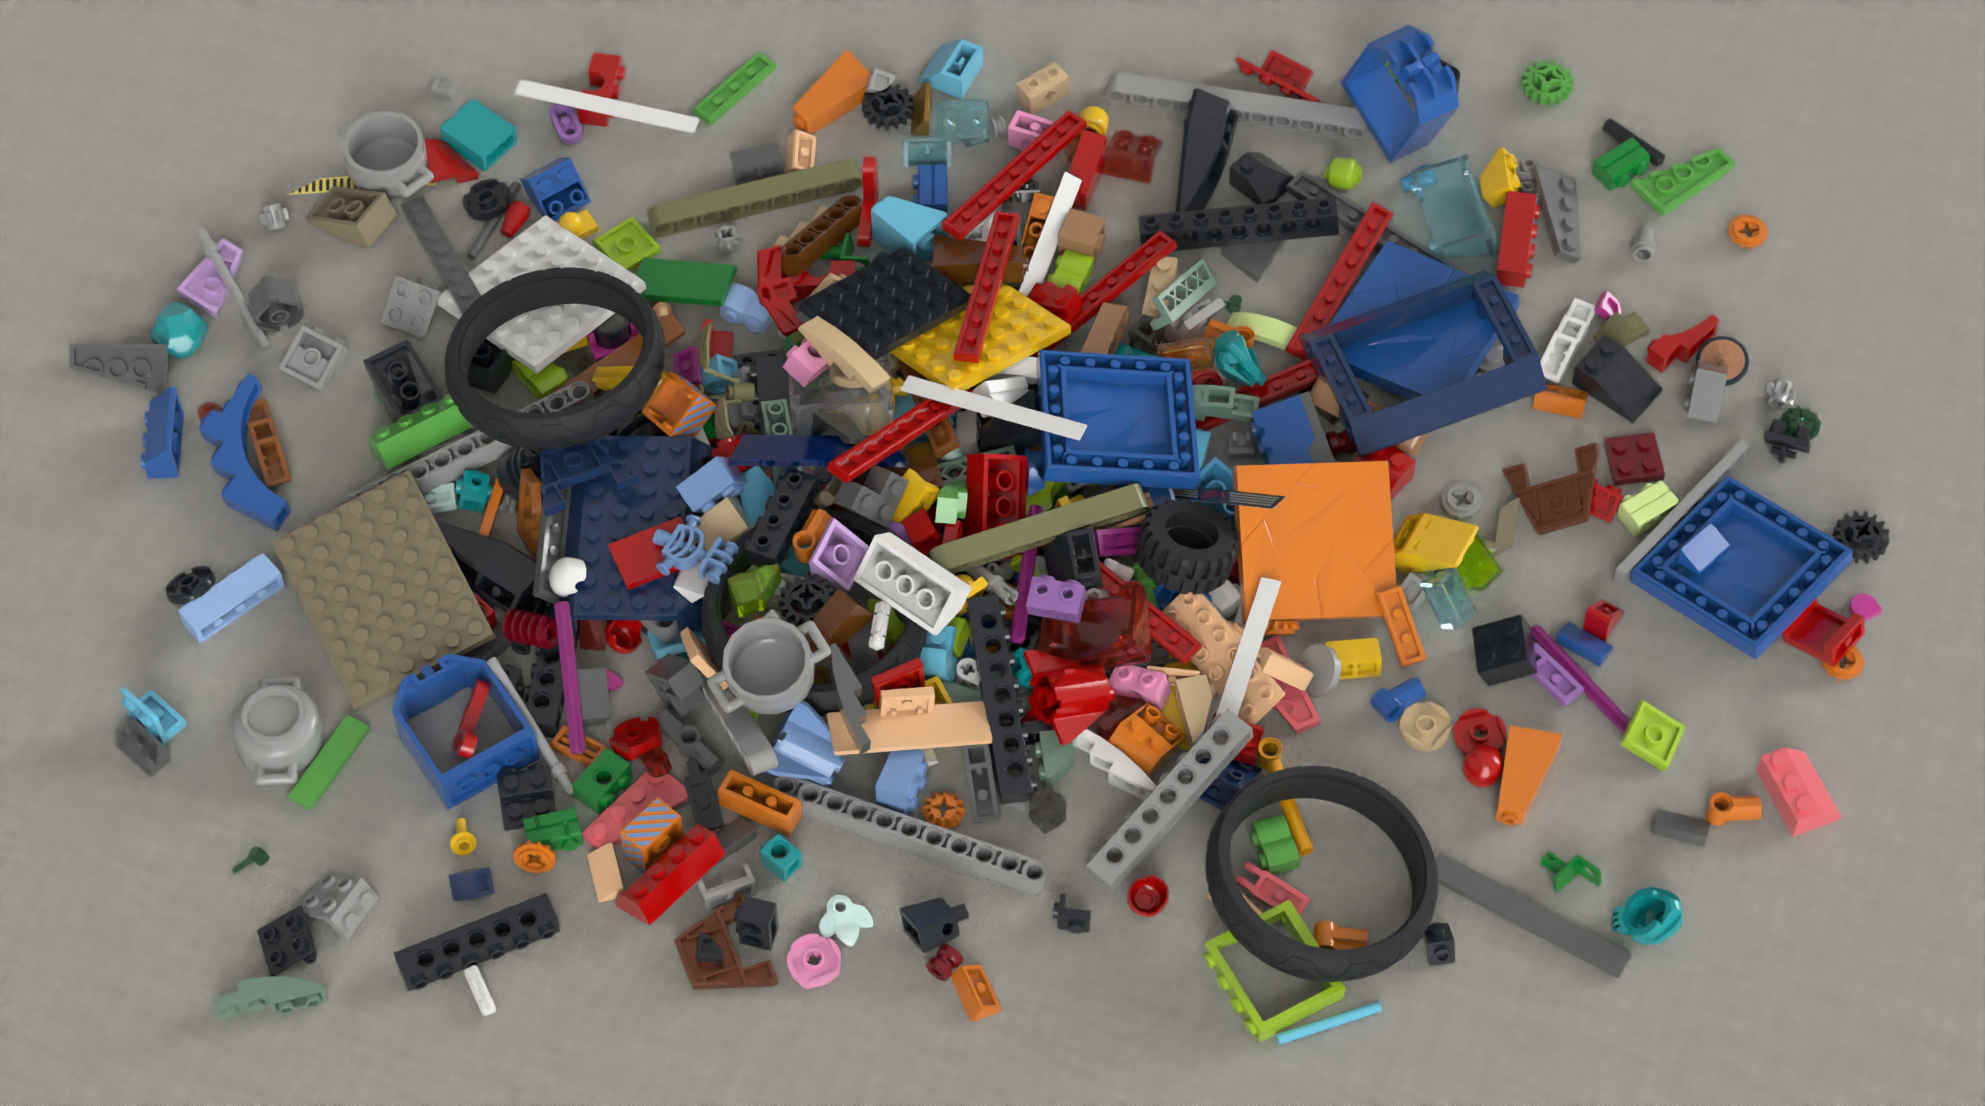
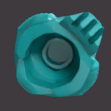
M179 302L170 303L157 315L156 324L150 333V339L153 344H168L169 355H173L177 359L188 358L192 356L194 351L203 342L208 332V326L206 321L201 316L195 314L191 308Z
M1229 330L1216 338L1214 356L1219 372L1224 377L1238 384L1254 387V384L1257 383L1263 386L1267 377L1261 370L1254 349L1252 347L1247 348L1243 335H1240L1236 330Z
M1652 886L1639 889L1625 901V906L1614 908L1611 917L1612 931L1632 937V940L1641 944H1658L1659 946L1674 935L1683 925L1681 901L1674 893Z

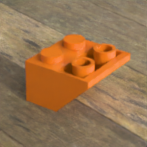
M1147 702L1118 725L1108 742L1122 751L1147 776H1150L1184 742L1187 735L1151 703Z

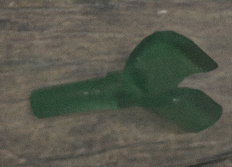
M1232 295L1229 301H1223L1226 304L1224 308L1230 314L1239 312L1241 309L1239 304L1242 302V297Z
M253 847L249 852V857L231 868V870L236 874L253 862L263 866L269 860V855L261 847Z

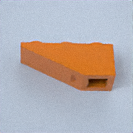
M1037 192L1034 193L1022 237L1023 257H1028V265L1055 199L1053 196Z

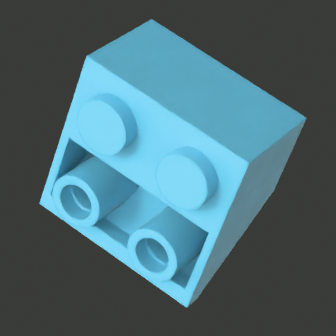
M963 39L941 45L920 77L919 83L925 84L930 82L932 88L963 99L983 66V47Z

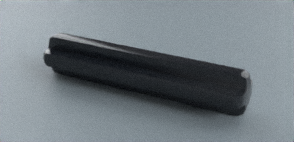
M1609 118L1604 123L1602 128L1604 132L1621 143L1633 137L1640 144V147H1643L1649 153L1650 163L1656 167L1663 164L1666 157L1665 154L1613 119Z

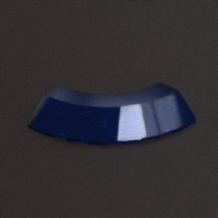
M743 435L729 459V466L828 467L829 462L857 444H845L838 435ZM897 450L875 466L909 467V462Z

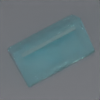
M950 137L903 138L904 167L940 164L950 167L952 165Z

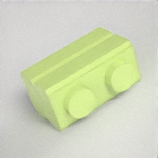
M1663 481L1655 484L1648 483L1642 487L1640 493L1634 496L1627 495L1621 500L1617 516L1627 526L1631 534L1637 537L1662 522L1679 504V500L1672 491H1669V488Z

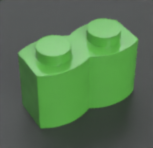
M1283 814L1252 822V831L1249 832V839L1252 847L1257 846L1260 854H1257V859L1261 869H1265L1275 875L1300 867V856Z

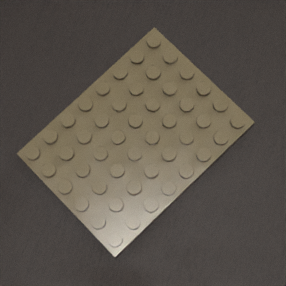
M410 470L272 542L356 712L397 691L400 688L402 679L414 673L418 679L421 678L420 668L427 664L433 670L440 668V665L437 663L439 658L447 654L462 656L496 638Z

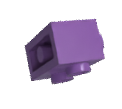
M1048 575L1033 576L1026 602L1028 614L1080 623L1086 598L1085 587L1075 580L1062 582Z

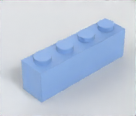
M264 553L251 558L246 565L235 572L229 573L204 595L194 601L185 603L178 610L181 622L200 644L283 588L285 585L282 574Z

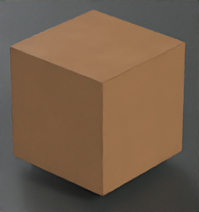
M1070 208L1058 235V256L1063 255L1066 249H1070L1095 257V264L1105 244V218Z

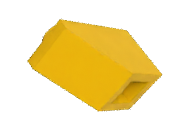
M1504 147L1497 150L1480 176L1482 196L1493 208L1506 204L1507 191L1519 192V187H1521L1519 177L1516 174L1517 160Z

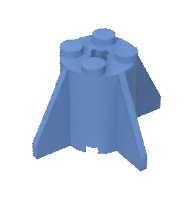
M802 700L791 712L785 713L777 730L778 733L771 742L777 757L778 767L761 774L800 778L829 788L834 779L832 773L840 771L845 758L841 757V755H834L829 726L809 703Z

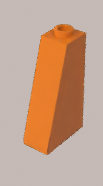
M849 50L844 51L793 106L792 122L798 130L812 135L861 105L862 101H864V94H870V92L865 90L871 73Z
M1510 725L1495 821H1500L1506 825L1523 824L1559 753L1563 734Z

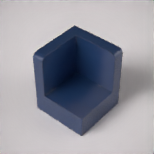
M490 867L466 869L448 875L454 901L473 900L495 893Z

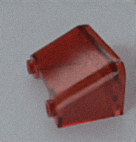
M1128 581L1120 586L1119 596L1085 600L1080 623L1042 617L1038 651L1082 665L1102 664L1104 668L1149 662L1152 654L1146 589L1139 581Z

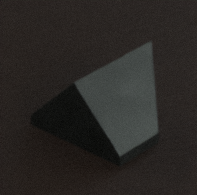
M813 412L810 444L857 445L866 439L848 414Z

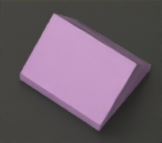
M831 518L809 561L812 579L814 580L816 576H819L820 582L827 580L830 586L843 591H849L854 582L853 578L869 546L835 518Z

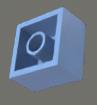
M716 456L676 486V488L693 512L705 514L726 497L735 498L744 491L742 487L748 482L731 458Z
M919 749L890 751L875 785L876 805L908 816L910 812L914 813L919 803L917 796L920 790H925L929 778L926 775L928 763L925 762V751Z

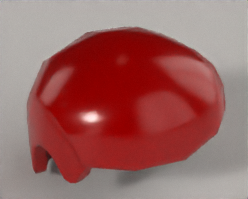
M610 620L605 627V639L608 646L620 654L633 653L643 641L640 638V631L643 625L640 620Z
M1477 745L1465 756L1462 762V773L1467 782L1479 788L1489 787L1502 775L1504 758L1499 750L1490 745Z
M1152 874L1147 877L1137 878L1127 891V903L1132 912L1142 917L1158 915L1163 911L1169 900V889L1165 881Z

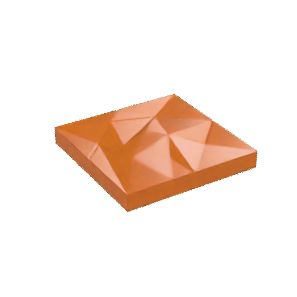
M1388 461L1240 465L1232 468L1233 491L1286 496L1274 509L1234 505L1236 532L1239 538L1237 553L1242 623L1247 622L1261 577L1281 581L1269 621L1383 618L1375 594L1397 587Z

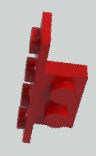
M1272 49L1261 68L1238 56L1234 60L1239 66V71L1248 76H1251L1252 73L1259 76L1258 80L1269 87L1272 84L1280 87L1279 91L1288 97L1295 95L1300 100L1321 103L1318 98L1304 91L1314 72Z

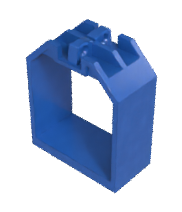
M1406 25L1368 43L1340 82L1390 163L1429 145L1459 107L1454 73L1449 65L1444 68L1441 65L1439 54L1437 51L1433 52L1432 50L1435 43L1430 35L1411 25ZM1387 60L1390 63V69L1394 73L1395 77L1399 81L1405 93H1409V95L1411 96L1414 102L1415 112L1413 111L1412 107L1408 103L1407 99L1405 98L1402 91L1400 90L1397 83L1395 82L1392 75L1385 66Z
M447 654L437 660V663L442 668L437 672H434L429 664L420 668L423 679L419 681L414 673L403 678L392 710L400 740L448 810L496 784V775L502 774L504 769L515 768L519 771L540 759L535 732L486 661ZM477 679L491 683L489 695L516 733L441 774L408 726L410 718L446 701L466 687L473 688Z

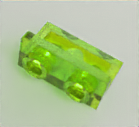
M1477 533L1474 536L1473 543L1465 552L1461 564L1453 568L1461 576L1460 581L1464 587L1469 590L1482 592L1504 572Z

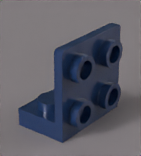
M1204 757L1198 763L1206 764L1210 761V758ZM1233 759L1199 798L1222 810L1245 785L1252 783L1260 775L1262 769L1255 764L1253 766Z

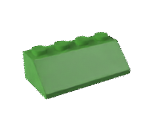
M448 393L442 400L434 404H426L421 407L420 411L412 415H404L398 419V422L390 426L378 428L374 434L369 436V450L388 470L474 426L458 411V406L454 404Z

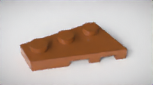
M531 468L521 469L516 532L533 559L537 560L542 514V482L539 477H536Z

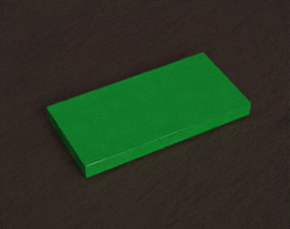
M643 258L636 276L645 281L647 289L640 294L647 301L723 307L737 273L736 265Z

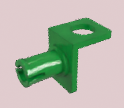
M850 233L845 234L844 243L841 246L835 245L820 258L821 260H855V262H860L865 267L870 264L867 256H853L855 246ZM856 267V272L861 270L862 268Z
M1551 851L1546 852V855H1543L1541 858L1540 866L1555 874L1553 880L1556 893H1559L1578 874L1597 887L1602 885L1601 870L1578 854L1568 863L1558 858ZM1585 867L1588 868L1594 876L1590 875L1585 869Z

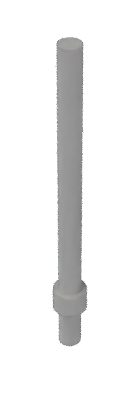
M205 228L198 229L196 234L204 246L202 248L203 252L213 262L263 351L268 350L271 344L263 330L257 327L250 307L219 255L220 249L215 242H212Z
M497 658L489 659L487 661L488 666L535 732L537 745L550 765V772L554 779L559 780L568 796L572 795L573 782L567 774L569 771L563 762L560 763Z

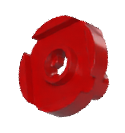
M1474 708L1462 713L1453 729L1454 743L1464 757L1477 745H1490L1501 753L1507 735L1506 726L1501 717L1497 714L1494 716L1483 708ZM1476 730L1487 734L1484 735V738L1474 736Z
M635 717L622 722L613 730L615 735L612 738L609 736V743L613 752L616 755L624 756L626 761H631L650 749L658 748L663 743L659 722L653 717H647L648 721H641L640 717Z

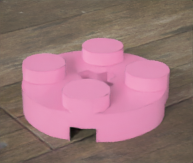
M807 934L796 939L791 945V949L787 954V968L791 977L800 983L803 988L810 989L812 987L824 986L840 974L841 953L839 947L832 939L819 937V934ZM810 956L822 959L817 965L808 964Z

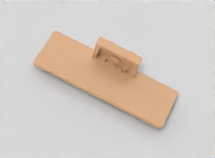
M1188 592V594L1180 593L1162 612L1202 644V648L1191 661L1202 675L1206 674L1208 682L1213 683L1215 691L1222 698L1244 627L1237 621L1233 623L1225 620L1203 593L1193 595L1192 592ZM1260 649L1238 713L1240 719L1254 725L1285 696V692L1272 676L1262 671Z
M933 687L881 690L879 709L865 710L867 714L866 722L861 725L871 740L870 750L865 753L992 743V734L984 702L975 701L934 705L935 692ZM841 712L827 713L826 719L834 755L860 754L847 730Z

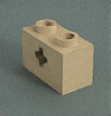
M1055 61L1016 83V101L1026 113L1034 115L1069 95L1070 77Z

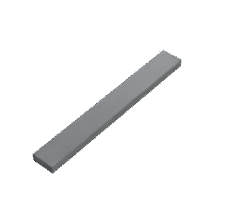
M1741 439L1616 568L1613 580L1619 587L1623 586L1631 578V570L1727 475L1729 476L1746 458L1748 443Z

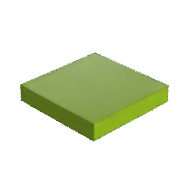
M633 216L592 240L593 246L598 251L628 271H632L640 266L643 258H653L661 253V247Z
M1640 700L1619 744L1664 772L1668 769L1686 726L1646 701Z

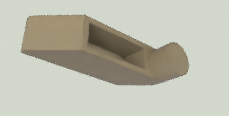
M834 475L815 496L814 503L820 509H827L833 504L842 480Z
M1516 498L1500 508L1495 541L1485 539L1483 555L1497 556L1513 546L1520 498Z

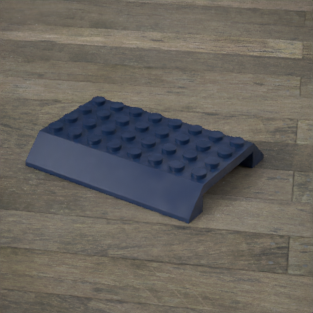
M603 436L596 439L609 450L610 455L615 459H621L629 470L636 471L640 482L618 490L609 473L572 486L565 557L583 560L586 566L585 580L577 582L575 585L578 591L567 597H560V601L570 603L573 630H577L578 620L679 621L681 631L686 627L691 631H703L701 620L703 597L691 603L673 588L680 570L627 590L608 549V544L680 516L684 525H686L688 504L676 486L698 471L701 458L711 457L714 459L711 450L715 448L692 436ZM552 604V619L555 618V604Z

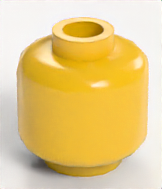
M1088 106L1079 113L1078 116L1087 121V127L1084 130L1101 135L1106 134L1109 119L1104 110L1099 107Z

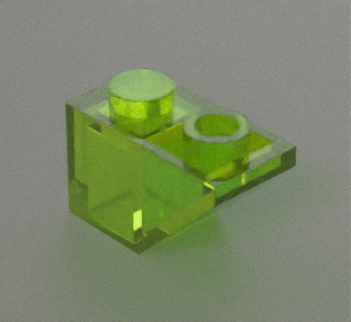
M778 563L765 565L748 573H738L728 578L729 593L739 618L765 610L781 583Z

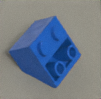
M560 157L520 179L530 201L543 217L545 215L553 221L560 219V216L564 213L573 212L591 202L571 158Z

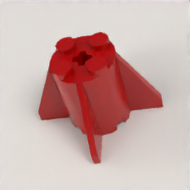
M1037 650L1024 651L1023 655L1032 674L1029 687L1033 686V694L1029 695L1031 709L1020 721L1033 722L1044 720V724L1052 723L1060 745L1070 744L1106 712L1109 702L1114 701L1115 693L1113 688L1109 686L1105 668L1102 664L1082 665Z

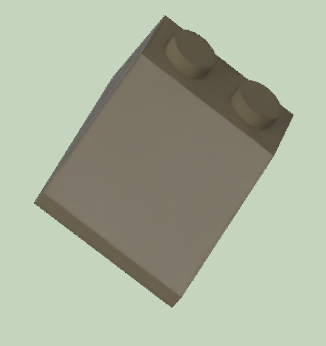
M333 186L305 220L307 223L352 245L370 247L377 241L381 233L390 226L392 220L397 216V212L385 192Z

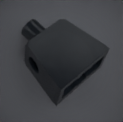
M935 898L899 908L904 932L923 953L957 938L960 934L958 922L969 918V913L964 903L950 907L943 898Z

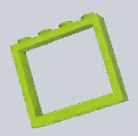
M1290 900L1258 915L1268 925L1281 920L1294 940L1313 947H1319ZM1227 931L1209 940L1204 945L1202 956L1206 961V966L1209 969L1213 968L1217 975L1216 981L1220 989L1228 992L1231 997L1230 1003L1233 1010L1237 1014L1241 1013L1245 1020L1244 1026L1247 1032L1250 1031L1251 1035H1254L1258 1042L1275 1035L1344 998L1346 988L1342 981L1321 982L1325 988L1324 991L1263 1022L1220 953L1221 950L1238 941L1230 931Z

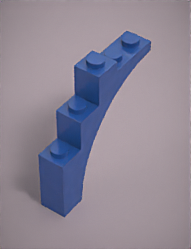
M248 373L246 378L237 385L236 392L232 398L224 404L222 413L212 409L210 414L203 418L199 431L205 441L219 447V449L214 451L210 464L216 474L231 481L224 486L221 495L227 507L278 532L291 513V509L286 500L270 491L257 478L248 458L246 443L247 423L253 405L263 389L258 378Z

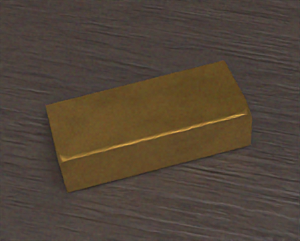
M926 82L913 96L915 110L912 112L911 135L928 136L931 112L930 82Z

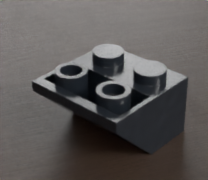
M1093 528L1066 532L1043 546L1048 576L1062 582H1066V580L1078 581L1081 585H1084L1085 590L1103 587Z

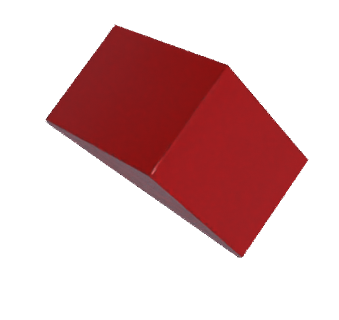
M1602 599L1588 607L1583 630L1606 642L1625 611Z

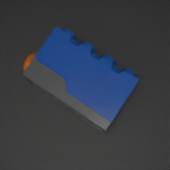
M1309 391L1251 412L1254 422H1251L1250 425L1265 465L1335 463Z

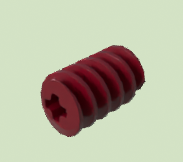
M511 608L506 612L502 627L504 636L509 641L544 649H551L558 643L556 618L552 619L551 616H543L542 614H535Z

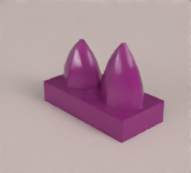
M696 345L673 353L674 373L688 380L694 386L697 384L703 385Z
M1131 527L1093 531L1098 557L1135 555L1136 542L1141 528Z

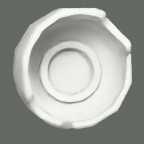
M569 557L558 559L553 564L549 574L552 591L561 597H567L570 594L576 593L578 591L575 588L576 583L584 581L586 578V566L584 561Z

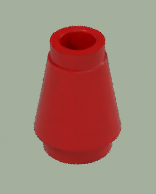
M517 200L509 204L500 233L505 237L513 238L530 218V207Z

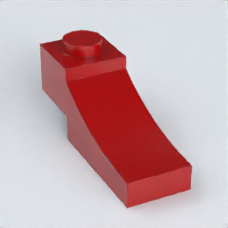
M1711 314L1704 321L1684 332L1673 335L1664 333L1658 340L1656 338L1653 339L1647 347L1648 355L1646 362L1661 373L1677 358L1686 364L1698 352L1701 345L1717 333L1720 319Z

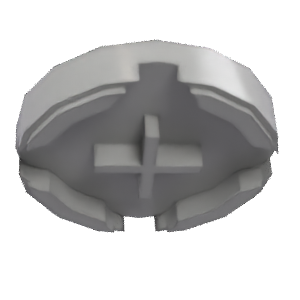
M1318 644L1310 646L1303 652L1298 663L1304 665L1313 674L1306 688V692L1310 696L1324 697L1328 695V692L1331 689L1334 690L1341 676L1340 659L1336 657V651L1327 645Z

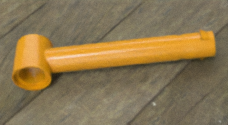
M1267 737L1259 743L1257 763L1262 769L1267 770L1268 773L1284 769L1281 763L1282 744L1280 741L1273 737ZM1270 751L1273 752L1275 755L1267 756L1264 754V752ZM1296 800L1279 801L1299 856L1312 853L1314 851V841H1311Z

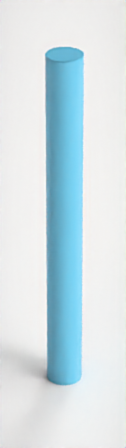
M1379 1001L1276 1034V1040L1281 1045L1382 1012Z

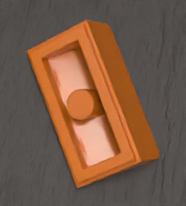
M1546 383L1547 390L1535 394L1533 408L1536 410L1575 418L1583 417L1588 395L1587 391Z
M982 964L959 966L952 974L951 980L970 1021L980 1020L1002 1010Z

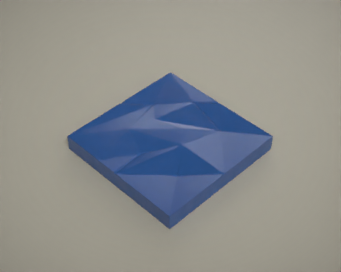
M1387 240L1330 325L1469 276V274L1453 269L1448 265ZM1503 289L1516 312L1519 308V295ZM1472 297L1471 301L1342 346L1340 349L1355 377L1411 400L1472 378L1498 340V336L1488 318L1481 319Z
M1039 350L1036 361L1039 412L1088 425L1080 441L1040 430L1044 481L1124 486L1139 483L1141 487L1197 490L1200 470L1190 359Z
M1727 475L1631 570V583L1756 660L1852 562L1853 550ZM1711 523L1730 544V548L1698 575L1678 563L1679 552L1687 542Z

